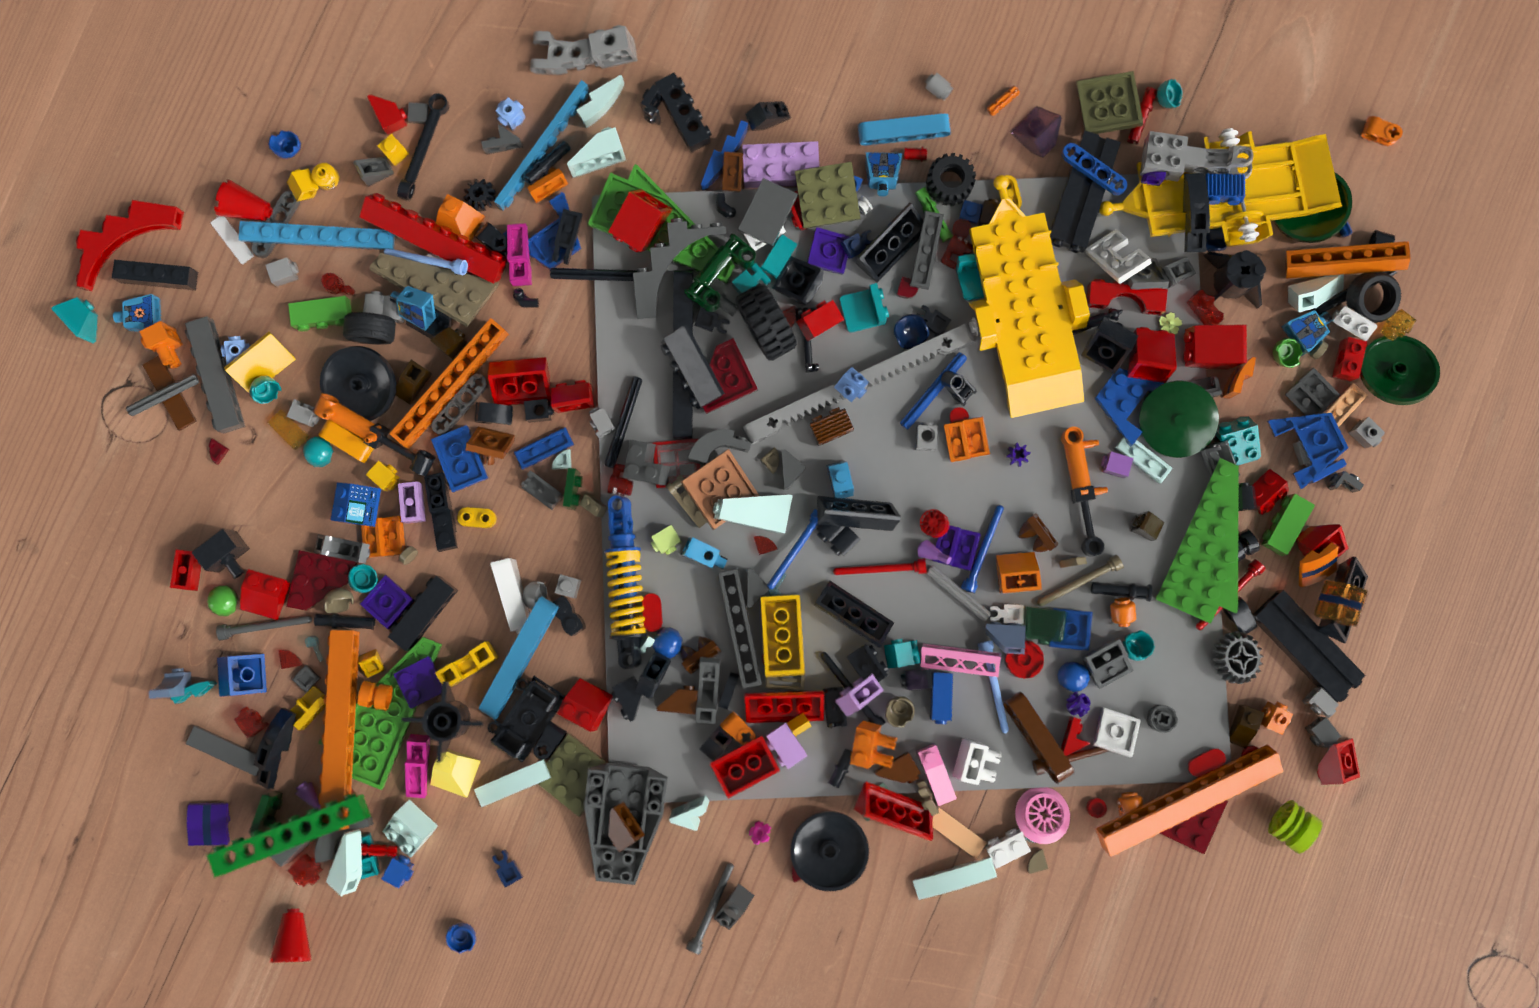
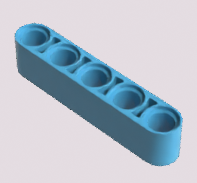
M948 114L869 121L857 125L859 143L863 146L941 138L951 134Z

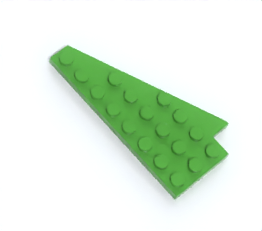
M634 164L628 180L613 173L609 174L588 222V226L612 235L608 231L628 193L642 189L672 208L670 215L646 250L650 251V248H654V244L665 243V247L669 246L667 223H671V219L682 218L683 222L687 221V229H691V225H696L636 164ZM706 236L688 245L672 261L700 272L719 248ZM730 261L716 279L728 284L735 264Z
M1221 458L1219 459L1156 597V600L1210 624L1219 606L1236 614L1238 612V465Z
M423 637L376 684L377 686L385 684L393 687L392 700L388 710L375 709L374 705L369 708L359 706L358 703L356 704L352 779L380 790L384 789L411 723L402 721V717H413L417 708L416 706L410 709L394 673L428 656L431 657L435 664L442 647L441 643ZM322 738L319 740L318 744L323 745Z

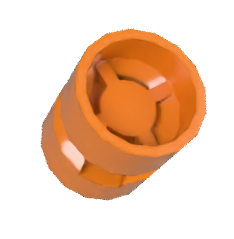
M363 681L358 694V705L369 708L374 705L375 709L388 710L392 700L393 687L385 684L377 686L374 682Z

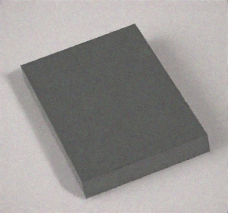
M763 178L738 231L773 247L798 194Z

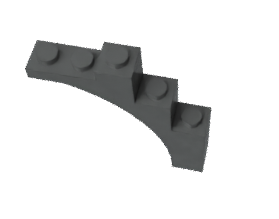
M682 218L671 219V223H667L669 246L665 247V243L654 244V248H650L652 271H648V268H639L636 273H633L637 319L657 318L656 299L659 284L672 260L688 245L703 237L726 235V226H721V223H712L710 227L702 228V224L691 225V229H687V221L683 222Z

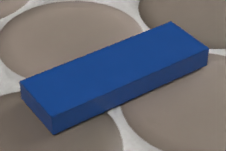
M565 427L515 451L514 454L522 470L573 446L574 443Z

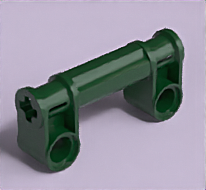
M733 233L730 234V239L725 245L720 246L718 251L694 278L692 285L684 290L688 298L709 312L716 311L720 306V295L710 285L727 264L733 260L740 267L749 269L755 263V250ZM749 255L752 259L747 261L742 256ZM708 298H714L716 299V302L714 304H710L706 300Z

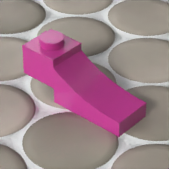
M526 223L507 225V260L509 262V278L513 287L532 285V267L530 264L528 226Z
M410 734L407 740V760L405 762L406 797L426 798L427 774L430 754V736Z

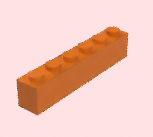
M1409 241L1286 251V279L1408 270L1411 259Z

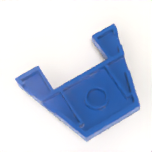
M564 192L549 201L560 218L528 239L529 255L549 270L561 264L566 253V249L560 248L558 261H552L555 248L554 242L563 209L570 210ZM505 231V232L503 233V235H504L506 238H507V231ZM578 236L572 255L581 250Z
M1118 368L1116 373L1110 377L1095 397V400L1108 418H1111L1117 426L1116 429L1119 433H1122L1127 440V444L1131 447L1142 431L1127 421V418L1147 391L1150 393L1153 389L1164 383L1127 377L1128 370Z
M1332 413L1267 421L1274 437L1294 429L1307 454L1311 465L1292 473L1300 489L1307 486L1310 481L1348 449Z

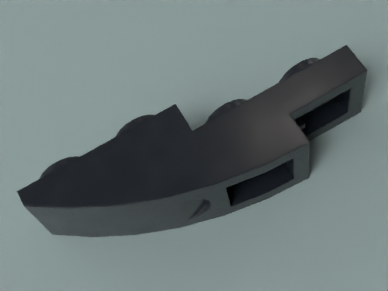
M1184 174L1183 213H1186L1184 252H1206V233H1210V210L1205 174Z
M444 473L424 476L437 551L443 552L458 548L456 540L457 530Z
M281 708L269 724L259 744L253 764L259 768L256 783L266 789H274L281 761L282 751H289L296 713L286 708Z

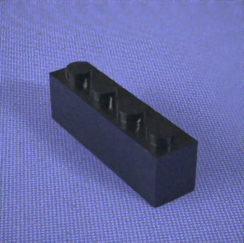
M114 259L112 279L122 284L196 291L198 272L188 266Z
M441 576L431 577L426 583L427 588L424 592L417 594L413 600L415 602L411 608L408 607L401 616L403 618L399 623L396 622L389 630L391 633L388 638L405 651H410L458 592L454 586Z

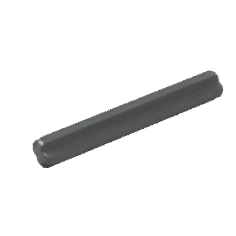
M191 374L127 406L126 410L129 415L135 416L199 383L196 375Z

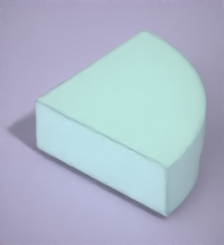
M570 449L564 450L557 455L552 463V470L572 468Z
M649 635L643 637L640 642L641 654L646 653L647 647H651L655 641Z

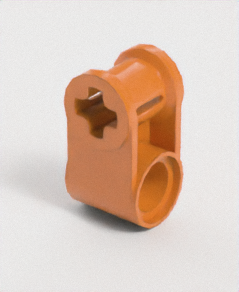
M1369 116L1361 136L1366 140L1374 141L1384 146H1391L1401 138L1403 131L1397 124L1385 121L1380 117Z
M734 711L720 724L722 729L741 745L749 743V741L743 742V733H750L751 741L756 739L754 731Z

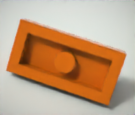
M551 167L545 177L536 180L533 185H529L527 188L535 202L538 203L568 185V182L560 168Z

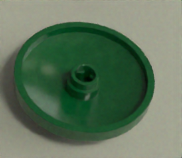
M1335 173L1342 207L1308 216L1274 220L1279 230L1287 237L1302 243H1317L1336 235L1346 225L1352 211V194L1346 181L1339 174Z
M1386 335L1374 340L1366 347L1360 378L1368 391L1378 399L1394 405H1412L1425 400L1434 391L1440 379V366L1431 349L1421 341L1405 335Z
M1183 380L1166 382L1153 389L1143 401L1139 413V427L1145 441L1158 453L1174 458L1188 457L1202 451L1214 438L1219 424L1218 408L1213 397L1201 386Z

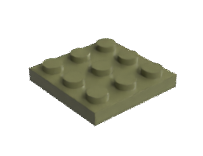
M1134 71L1077 81L1076 85L1084 130L1101 134L1143 126Z
M852 162L795 171L804 229L861 219Z
M570 733L546 763L551 778L538 783V785L579 817L585 811L588 769L606 764L607 762Z

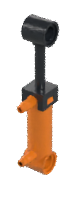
M322 393L313 410L317 416L340 425L364 439L363 443L374 449L384 444L411 460L410 469L413 472L427 476L436 459L434 455L421 449L414 454L387 438L390 431L387 427L380 423L374 424L340 404L338 399L329 394Z
M1070 427L1062 433L1061 442L1065 448L1071 480L1073 504L1081 502L1087 538H1085L1081 545L1082 552L1088 557H1094L1104 551L1105 545L1102 539L1094 534L1088 501L1096 499V495L1107 493L1108 488H1094L1091 486L1084 449L1098 446L1099 441H1083L1084 434L1082 430L1078 427ZM1069 433H1074L1076 435L1075 442L1069 440ZM1090 542H1094L1097 545L1095 552L1089 549Z

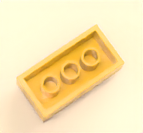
M800 595L761 597L765 678L804 675Z

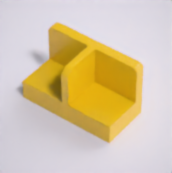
M312 686L302 698L297 699V704L290 710L296 713V723L293 726L298 730L306 729L326 707L324 704L325 694L317 686Z

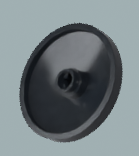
M350 346L336 351L326 360L320 374L321 393L335 397L340 404L372 421L382 416L391 407L396 394V379L390 364L381 354L364 346Z
M822 811L806 818L796 829L791 841V860L796 873L806 884L817 890L834 892L851 886L861 877L868 863L869 845L863 829L854 819L841 812Z

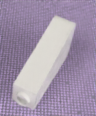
M507 558L492 562L491 567L510 631H516L519 634L529 617V610L523 602L522 595L524 590L517 561Z

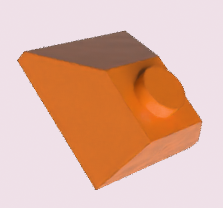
M447 194L438 210L435 224L448 227L453 233L464 235L472 241L485 216L465 202Z

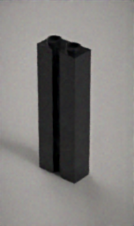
M1085 130L1078 146L1112 169L1121 142L1107 137L1105 139L1099 137L1098 134ZM1079 155V156L1077 157V159H1076V162H1077V163H1078V160L1080 159V157H1081L1082 155ZM1084 159L1081 162L1084 168L1092 166L1088 159ZM1071 166L1054 217L1050 238L1052 245L1055 247L1063 246L1069 248L1073 253H1083L1088 246L1105 189L1073 166ZM1100 170L1097 172V176L1100 179H1106L1107 173Z
M1277 590L1253 613L1257 625L1318 688L1325 690L1336 702L1344 701L1349 696L1348 690L1351 687L1355 689L1362 684V679L1366 675L1327 635L1317 631L1319 626L1284 590Z

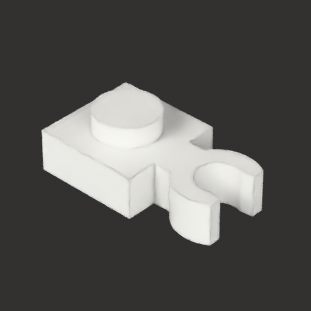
M1004 604V610H1000L996 606L990 607L991 612L995 611L998 613L996 617H990L991 622H998L1000 619H1004V625L1019 623L1023 626L1024 605Z

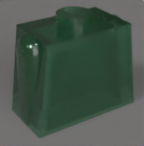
M1026 607L1025 637L1038 640L1037 644L1049 645L1050 641L1061 643L1064 640L1068 612Z

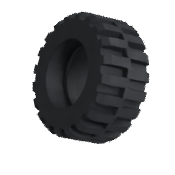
M759 283L737 295L735 299L736 305L754 340L767 360L773 361L795 349L797 341L776 299L765 284Z

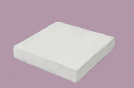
M1102 708L1093 746L1130 758L1133 757L1141 719Z

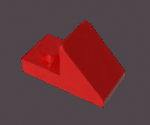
M1072 716L1069 718L1061 745V750L1065 756L1090 744L1076 738L1077 735H1080L1083 724H1081V719Z

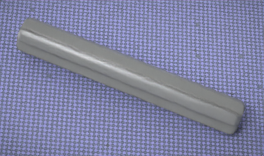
M932 565L926 573L981 620L986 621L989 618V611L939 569Z

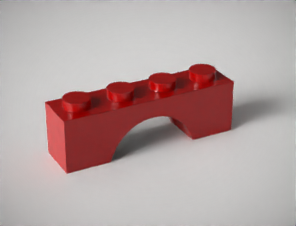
M1094 279L1087 285L1086 299L1088 308L1105 309L1112 299L1128 297L1139 305L1142 314L1161 316L1166 312L1168 289L1151 288L1136 290L1131 289L1124 282L1120 284L1117 281L1106 283L1103 279Z

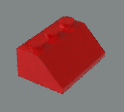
M546 357L489 362L488 379L494 404L516 405L524 404V401L541 399L551 401L550 374Z
M763 736L710 763L728 799L780 772V767Z

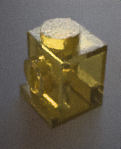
M1400 309L1386 320L1381 333L1386 338L1394 341L1397 337H1403L1406 333H1410L1416 319L1403 309Z

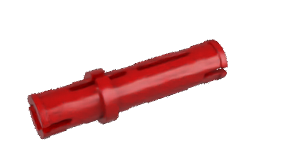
M1146 87L1142 101L1139 102L1143 126L1131 129L1127 141L1131 144H1134V142L1135 145L1139 144L1149 112L1153 110L1152 104L1157 90L1150 87V90L1149 87Z

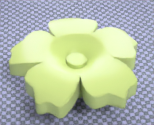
M1172 312L1166 314L1165 317L1161 316L1158 320L1159 326H1163L1160 330H1166L1173 334H1178V327L1182 325V320L1178 317L1175 318V313Z

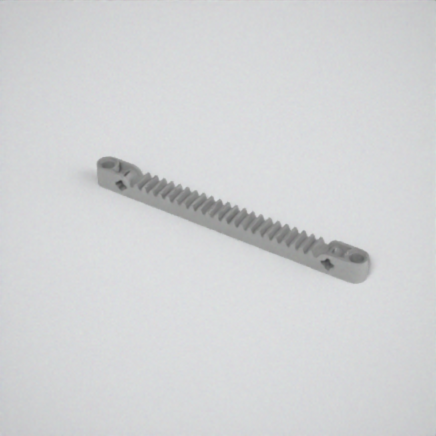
M963 324L859 373L869 381L868 385L872 388L874 381L880 384L881 378L887 381L888 375L893 378L895 372L900 375L902 369L906 372L909 366L913 369L916 363L921 365L923 360L928 362L930 357L935 359L937 352L941 355H949L974 343L976 340L968 324ZM944 341H945V343H948V342L950 343V345L948 346V348H947V346H942V343H943ZM835 383L756 419L742 428L752 445L780 432L782 423L785 422L789 426L791 419L795 423L797 422V416L804 419V413L811 416V410L817 413L818 407L824 410L826 403L832 406V400L839 403V397L843 400L846 398L834 388L837 384ZM770 420L773 422L777 421L775 428L772 426L768 427Z

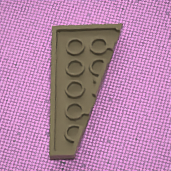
M380 253L370 266L372 272L403 290L405 287L410 286L432 294L435 309L466 327L469 326L499 286L498 281L493 284L481 277L469 274L459 275L449 269Z

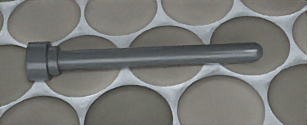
M302 616L236 627L224 624L217 626L216 633L218 640L221 641L227 640L235 634L307 624L312 621V617Z
M732 863L726 865L696 936L689 940L686 946L687 950L695 954H701L703 949L702 939L733 871L734 865Z

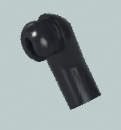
M717 193L716 207L718 213L726 218L735 217L736 209L726 204L725 193Z
M521 288L514 290L513 298L520 307L539 308V298H528Z

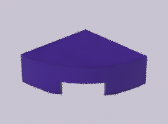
M1166 172L1146 173L1142 175L1141 183L1160 186L1165 179Z

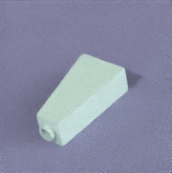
M793 495L718 499L713 507L714 519L775 533H785Z

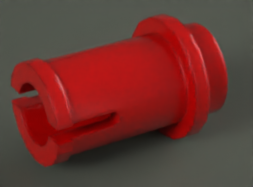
M923 146L921 148H904V160H921V162L927 160V148H923Z

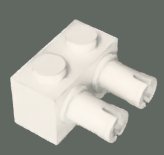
M962 738L952 776L960 781L979 785L980 780L993 783L995 778L991 776L996 777V771L983 768L984 763L989 761L999 764L1000 759L996 757L1001 758V752L990 750L988 746L981 742Z

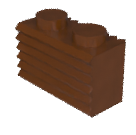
M840 407L829 411L830 415L826 417L819 415L811 419L812 423L809 426L818 446L854 431L845 408L840 410Z

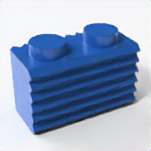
M1207 173L1205 175L1210 205H1217L1220 202L1238 205L1243 202L1245 198V174Z

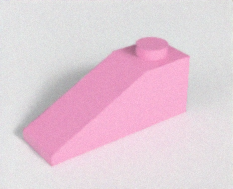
M932 744L917 750L916 753L938 806L955 800L956 796L937 746Z

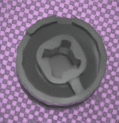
M1156 705L1149 710L1147 722L1153 730L1167 733L1176 727L1178 717L1173 708L1165 705Z

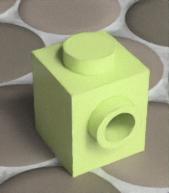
M672 525L651 536L653 539L651 544L656 552L660 551L661 554H671L677 550L676 546L682 543Z

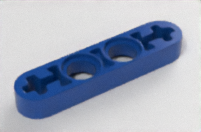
M1069 143L1063 148V160L1113 195H1121L1126 190L1127 181L1124 177L1080 146ZM1071 149L1074 150V155H1067L1068 151H1070ZM1079 155H1082V156L1080 157V159L1078 160V163H1077V162H1076L1077 157H1078ZM1082 160H1090L1092 166L1084 168L1081 164ZM1100 170L1105 171L1107 178L1100 179L1097 176V172ZM1111 176H1112L1113 179L1111 180V182H1110L1109 184H1107V182L1109 181V179H1110ZM1118 182H1120V183H1121V185H1120L1121 188H1118V190L1115 189V188H1114V187H1115V184H1117Z

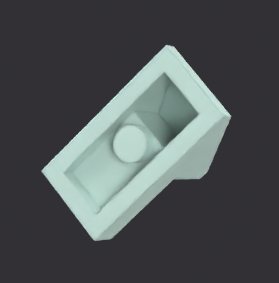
M704 795L672 809L669 821L691 830H698L700 824L699 816L706 812L709 804L708 798Z

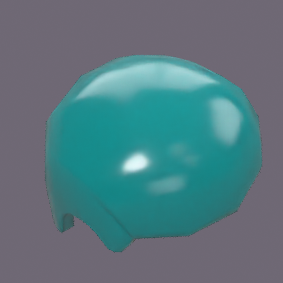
M1176 79L1161 83L1157 89L1159 104L1168 109L1181 105L1183 90Z
M260 376L252 382L249 394L255 402L266 404L277 399L278 391H282V388L275 379L269 376Z
M312 437L304 445V458L313 467H324L331 462L333 447L330 442L322 437Z
M366 564L354 566L348 574L349 586L359 593L371 591L378 582L376 571Z
M1142 630L1128 634L1122 642L1128 654L1127 657L1135 661L1145 660L1153 654L1155 649L1154 640L1148 633Z

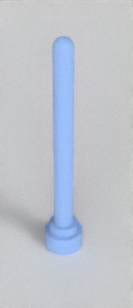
M394 249L384 250V254L449 268L459 275H465L468 269L467 261L462 259L448 261Z
M993 640L977 643L980 651L993 652ZM986 663L987 671L995 672L994 664ZM989 676L1001 731L1008 733L1009 727L997 677Z

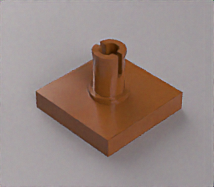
M478 426L467 442L466 450L483 454L482 463L486 465L488 461V465H494L495 457L504 459L514 443L515 435Z

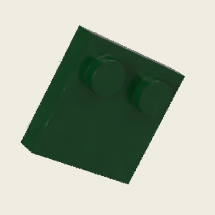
M568 468L563 507L568 510H575L576 506H579L580 495H578V488L582 487L583 476H580L581 473L574 468Z
M273 791L262 794L249 833L261 829L263 832L270 830L269 826L276 822V811L282 805L283 799L281 797L283 793Z

